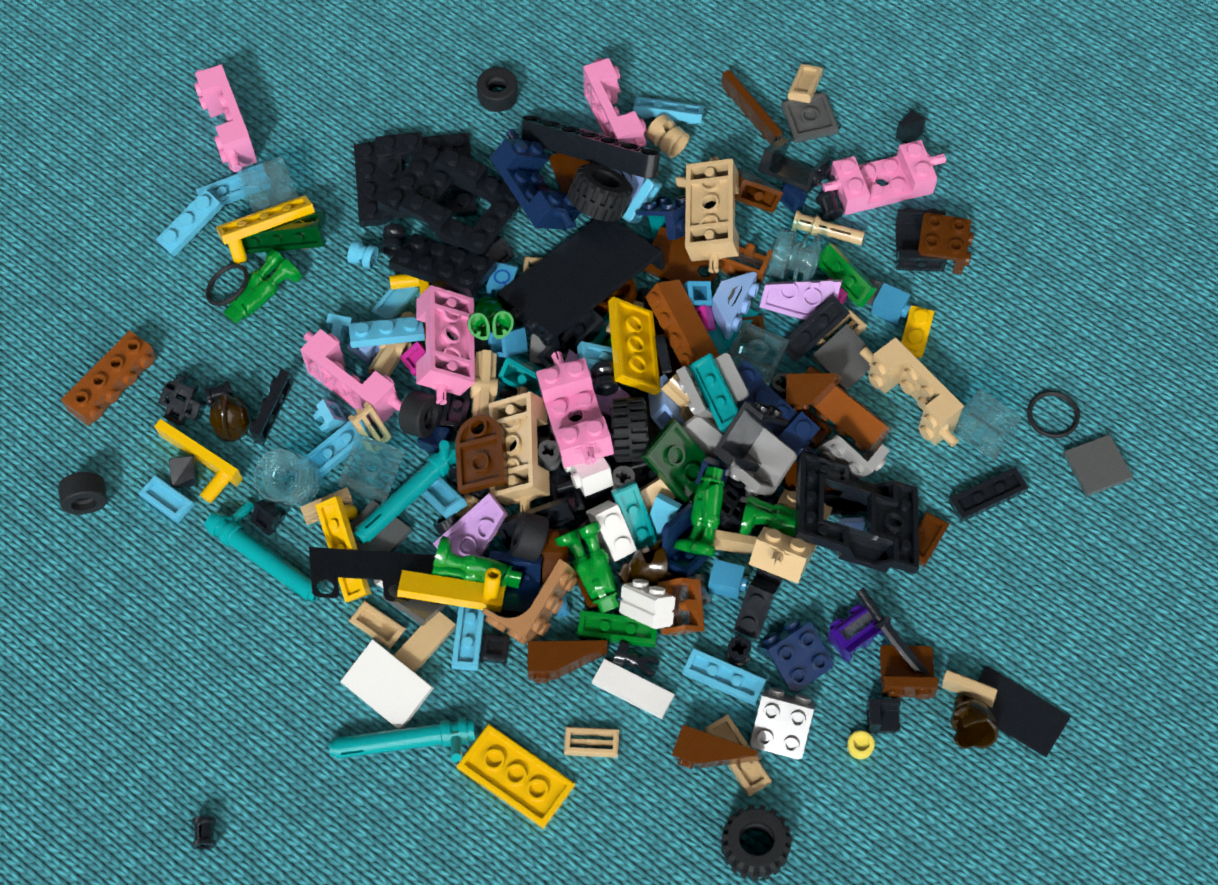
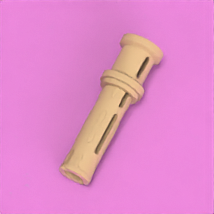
M799 210L796 211L792 231L797 229L808 232L811 236L820 234L861 246L865 231L823 221L818 215L812 217L801 214Z

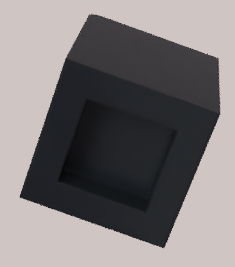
M868 699L866 705L868 733H898L900 731V699Z

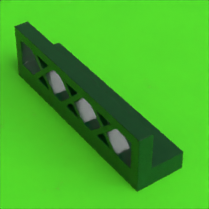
M325 211L314 212L242 238L246 254L269 252L271 249L283 251L324 247L326 239L322 226L326 219Z

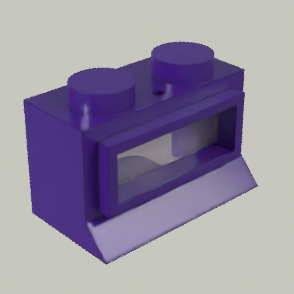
M862 603L856 605L849 612L851 616L845 620L838 618L829 627L831 630L827 639L846 662L852 659L853 652L862 646L867 648L873 642V638L879 633L884 636L881 629L876 630L873 625L876 622Z

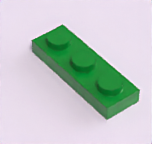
M828 243L815 261L833 280L843 279L841 287L848 293L847 296L857 307L863 308L877 290L833 244Z
M580 611L577 639L607 640V642L611 643L623 641L629 645L655 648L657 629H653L623 615Z

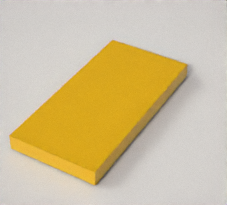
M612 297L608 301L614 379L616 382L657 395L661 389L653 311Z
M490 724L486 726L456 766L458 770L542 829L547 826L575 787L573 781Z

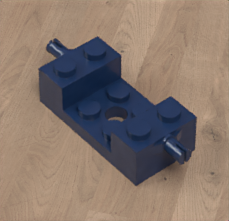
M515 129L507 131L506 135L508 138L504 139L490 159L535 228L559 230L574 228L576 226L574 220L581 212L570 203L568 193L549 190L543 176L538 173L548 160L543 147L536 141L522 140Z
M745 360L738 368V371L749 391V396L737 403L739 409L745 401L755 404L759 401L768 407L770 405L777 407L783 412L781 416L789 423L787 426L767 422L764 428H767L792 448L797 455L804 452L819 457L808 445L811 438L820 428L802 411L797 413L790 405L786 404L777 393L762 381L764 377Z

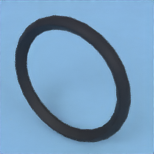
M230 264L216 272L206 288L207 301L214 306H224L236 300L248 284L249 272L247 268L241 264ZM234 268L242 270L244 281L233 296L224 301H215L211 298V288L223 273Z
M1045 391L1039 393L1030 401L1027 408V417L1032 428L1048 438L1066 437L1079 424L1080 414L1076 403L1069 396L1061 392ZM1046 396H1056L1064 399L1071 405L1075 417L1072 426L1061 433H1049L1042 430L1033 419L1032 410L1034 404Z

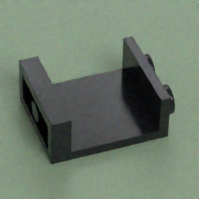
M780 137L764 149L758 171L807 192L811 191L815 186H819L822 180L827 179L830 175L832 166H829L832 157L826 156L813 168L785 157L790 140L784 137Z
M913 208L897 210L895 219L896 270L944 272L947 259L922 256L918 253L923 215L925 213L946 215V210L933 208L927 210Z
M745 401L713 453L729 467L757 472L761 463L748 453L767 422L787 426L789 422L781 416L783 412L773 405L768 407L759 401L756 404Z

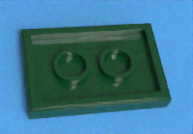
M671 419L643 452L641 458L684 506L688 503L693 504L698 487L695 482L702 462L708 456L678 421Z

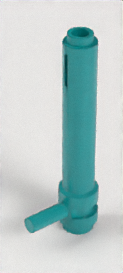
M442 440L439 443V452L433 453L428 457L426 464L355 527L356 531L353 534L360 543H369L440 477H445L452 466H456L455 442Z
M247 500L230 517L223 512L219 513L217 511L209 515L204 527L214 538L219 537V541L225 546H231L307 602H315L319 598L313 595L311 579L246 533L243 527L238 524L254 508L250 501ZM317 584V589L320 592H322V590L319 588V584Z
M464 717L458 718V721L451 722L449 719L441 720L439 724L334 737V740L329 741L331 757L336 756L339 759L443 745V747L451 746V759L454 762H459L462 759L461 745L469 744V741L476 740L473 719L467 720Z

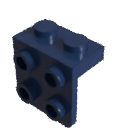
M670 196L657 197L656 202L643 203L640 209L635 210L637 216H665L668 239L676 240L685 236L686 196L670 199Z
M688 503L684 508H681L670 522L664 524L661 530V536L663 537L661 548H664L668 561L667 571L682 578H689L710 557L673 548L676 540L686 539L692 532L693 525L690 518L692 503Z
M490 551L489 558L507 564V569L511 565L512 570L522 572L519 589L507 586V589H505L501 613L524 614L538 596L542 577V557H539L534 562L514 557L508 552Z
M793 618L784 624L783 629L777 633H769L762 639L763 642L757 645L761 655L772 659L791 692L799 691L833 667V661L815 628L807 620Z

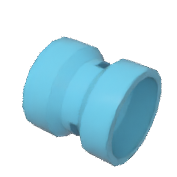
M354 240L350 245L347 261L355 265L362 263L364 268L373 269L378 259L379 248L374 245L366 246L363 242Z

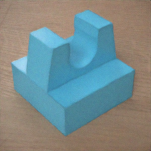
M328 313L326 321L332 330L331 333L338 338L340 343H344L346 334L349 333L348 324L355 323L351 317Z
M323 399L316 405L318 410L313 415L314 419L317 421L324 419L323 425L319 427L321 432L328 433L335 428H341L348 422L337 403Z

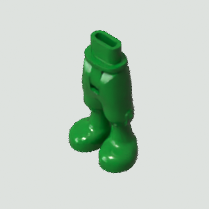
M271 249L266 254V261L260 270H255L249 275V281L243 293L236 300L229 303L230 306L223 313L232 322L237 324L242 318L247 319L248 315L251 316L273 297L278 290V285L282 281L288 279L291 282L297 283L303 277L289 260L283 259L280 253ZM276 269L273 275L270 278H267V276Z
M484 297L476 302L474 312L468 317L467 325L471 334L480 340L489 339V325H492L494 337L502 339L511 332L514 318L509 311L503 309L497 298Z
M706 467L705 476L700 477V481L703 482L698 484L693 499L690 517L693 525L692 532L688 538L676 540L674 542V549L698 555L715 556V530H717L720 524L724 481H721L723 469Z
M748 496L740 534L749 535L755 525L764 524L769 525L771 529L780 531L782 534L795 537V509L783 504L772 505L760 500L758 497Z
M594 521L554 538L559 547L566 546L572 551L575 557L573 561L574 570L578 573L587 593L593 600V604L597 603L600 613H604L620 606L616 595L619 593L616 590L614 577L608 561L609 555L599 546L598 533L601 530V525L599 521ZM581 537L587 543V546L590 551V558L584 551L581 542Z
M442 536L440 539L432 575L484 583L485 572L490 568H496L501 572L500 586H505V589H507V586L519 589L522 572L512 570L511 565L507 569V564L492 558L474 554L465 555L464 557L452 552L451 540L448 537Z

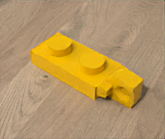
M912 305L901 343L916 358L921 359L935 311Z

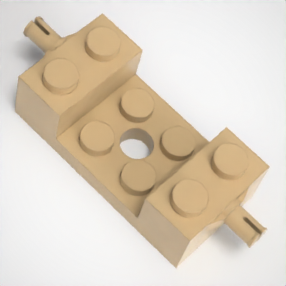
M710 157L708 162L686 164L685 248L691 261L709 260L710 273H714V270L715 273L719 272V259L739 256V234L735 227V194H739V173L733 159L719 160L718 157H714V159ZM708 202H716L713 208H704Z
M896 337L874 354L868 347L861 350L860 355L870 365L868 378L874 388L880 389L885 394L897 384H900L902 390L917 401L918 406L923 410L918 429L924 439L930 440L934 445H937L944 439L951 447H954L959 442V439L952 432L958 427L964 405Z
M526 387L517 388L516 396L488 403L489 416L500 423L505 432L509 482L508 484L491 487L490 494H493L498 502L507 506L520 503V513L529 510L530 502L534 499L550 495L549 471L538 466L537 427L548 424L547 410L543 398L531 391L527 392L528 388ZM516 440L517 445L515 449L510 451V446Z
M785 489L777 504H783L795 509L796 492ZM824 504V519L829 520L832 507ZM768 525V527H763L756 540L749 565L798 584L817 545L782 534L776 529H771Z

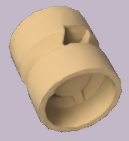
M665 114L658 116L646 131V138L655 146H659V149L669 158L679 155L685 149L690 139L689 134L681 127L676 126L675 122Z

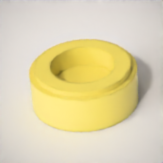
M866 731L852 733L847 742L848 752L857 759L868 758L875 747L873 737Z

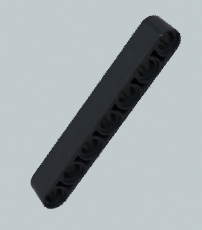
M526 115L522 117V140L536 141L543 149L639 177H658L660 152L655 149L539 116Z

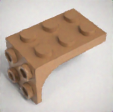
M559 559L532 606L524 614L514 618H504L483 608L482 613L487 616L484 621L503 633L505 629H508L507 634L523 645H526L528 641H538L540 636L543 637L550 627L549 620L552 615L557 614L564 603L562 598L567 591L570 592L575 586L577 573L569 564Z

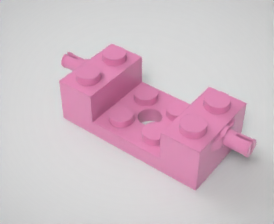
M598 58L592 64L583 66L584 95L603 134L645 147L646 139L644 132H646V125L644 120L639 119L635 111L620 116L617 107L612 106L618 103V93H620L618 84L620 73L617 66H613L609 58L604 60Z
M222 64L206 70H198L195 73L198 82L194 83L202 109L208 110L210 118L224 114L227 123L215 126L218 136H215L214 139L222 162L228 163L230 171L238 172L242 167L256 163L257 160L248 131Z
M922 140L899 145L897 156L858 165L855 156L832 162L831 181L822 183V188L824 192L835 190L844 215H849L933 194L937 181V175L933 166L946 163V157L944 153L930 156L926 152ZM882 179L887 181L888 185L880 186L876 181Z
M430 285L416 299V320L426 323V353L416 362V384L436 390V403L444 405L447 403L446 392L461 396L475 383L474 336L469 331L467 325L468 317L474 312V298L448 291L440 286ZM446 332H449L450 335L454 338V340H451L447 336Z
M321 329L315 335L311 331L305 334L304 340L307 343L300 350L307 373L356 410L358 408L362 410L364 408L363 404L366 401L370 403L383 424L396 410L400 411L402 401L395 391L394 381L389 376H382L375 371L363 383L356 375L352 374L350 376L345 372L343 352L340 349V341L332 333L327 334ZM368 413L366 415L367 419L374 423V421Z
M557 351L558 359L555 352L551 355L555 366L536 371L542 398L564 468L584 462L587 465H591L590 461L594 464L596 459L614 454L611 436L604 416L602 417L585 358L564 363L562 353ZM574 415L582 416L579 421L569 420Z

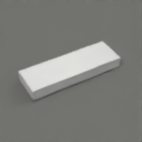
M605 659L592 680L593 685L660 719H663L675 696V694Z

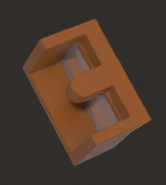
M747 243L745 248L739 246V256L719 259V268H721L723 273L733 276L734 273L743 275L756 272L757 282L763 283L770 265L773 263L774 251L769 249L767 255L764 256L756 253L755 245Z
M677 578L659 582L658 586L665 588V593L675 597V607L672 610L674 613L673 624L670 627L661 628L662 635L677 636L693 632H705L701 580Z

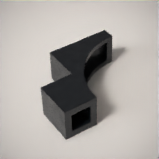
M758 568L757 574L749 584L733 630L758 640L784 578Z

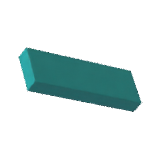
M709 353L688 366L719 430L725 432L740 409L714 356Z
M631 481L611 490L614 501L619 506L636 549L638 550L645 545H648L651 549L654 542L657 541V537L637 483Z

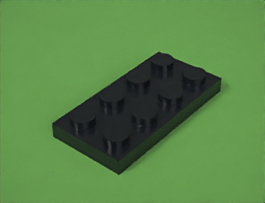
M415 233L388 261L389 269L471 298L497 269V264L494 260Z

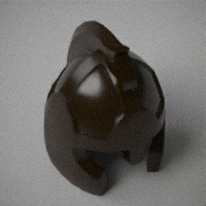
M223 394L210 408V425L218 437L222 440L233 442L240 440L246 435L252 419L246 404L240 398Z
M662 539L655 541L651 549L648 545L641 547L633 554L629 562L623 563L621 570L617 571L618 577L623 584L633 583L634 579H644L652 587L658 586L659 582L678 578V575L667 571L668 561L665 549L661 548Z
M959 694L954 702L955 708L951 715V726L956 732L953 736L954 742L963 749H969L973 746L983 749L990 747L998 738V726L993 713L982 701Z

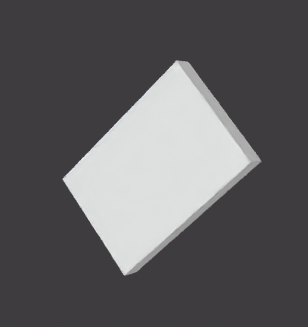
M373 639L340 681L397 729L406 726L434 689V687Z

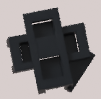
M192 374L164 384L158 404L167 407L163 418L179 426L184 425L187 417L192 420L200 419L201 415L198 414L200 407L206 405V402L195 397L199 386L196 384L194 386L186 384L187 380L193 377Z
M726 484L723 489L720 524L717 529L736 533L739 530L738 526L744 515V509L737 505L742 495ZM726 493H730L734 498L732 499Z

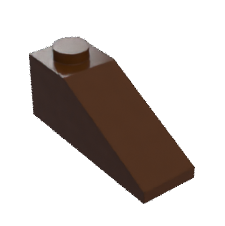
M607 640L528 641V678L536 683H547L549 680H556L607 655Z
M682 725L672 752V756L678 760V765L691 770L693 766L707 768L760 761L762 758V754L757 750L686 725Z

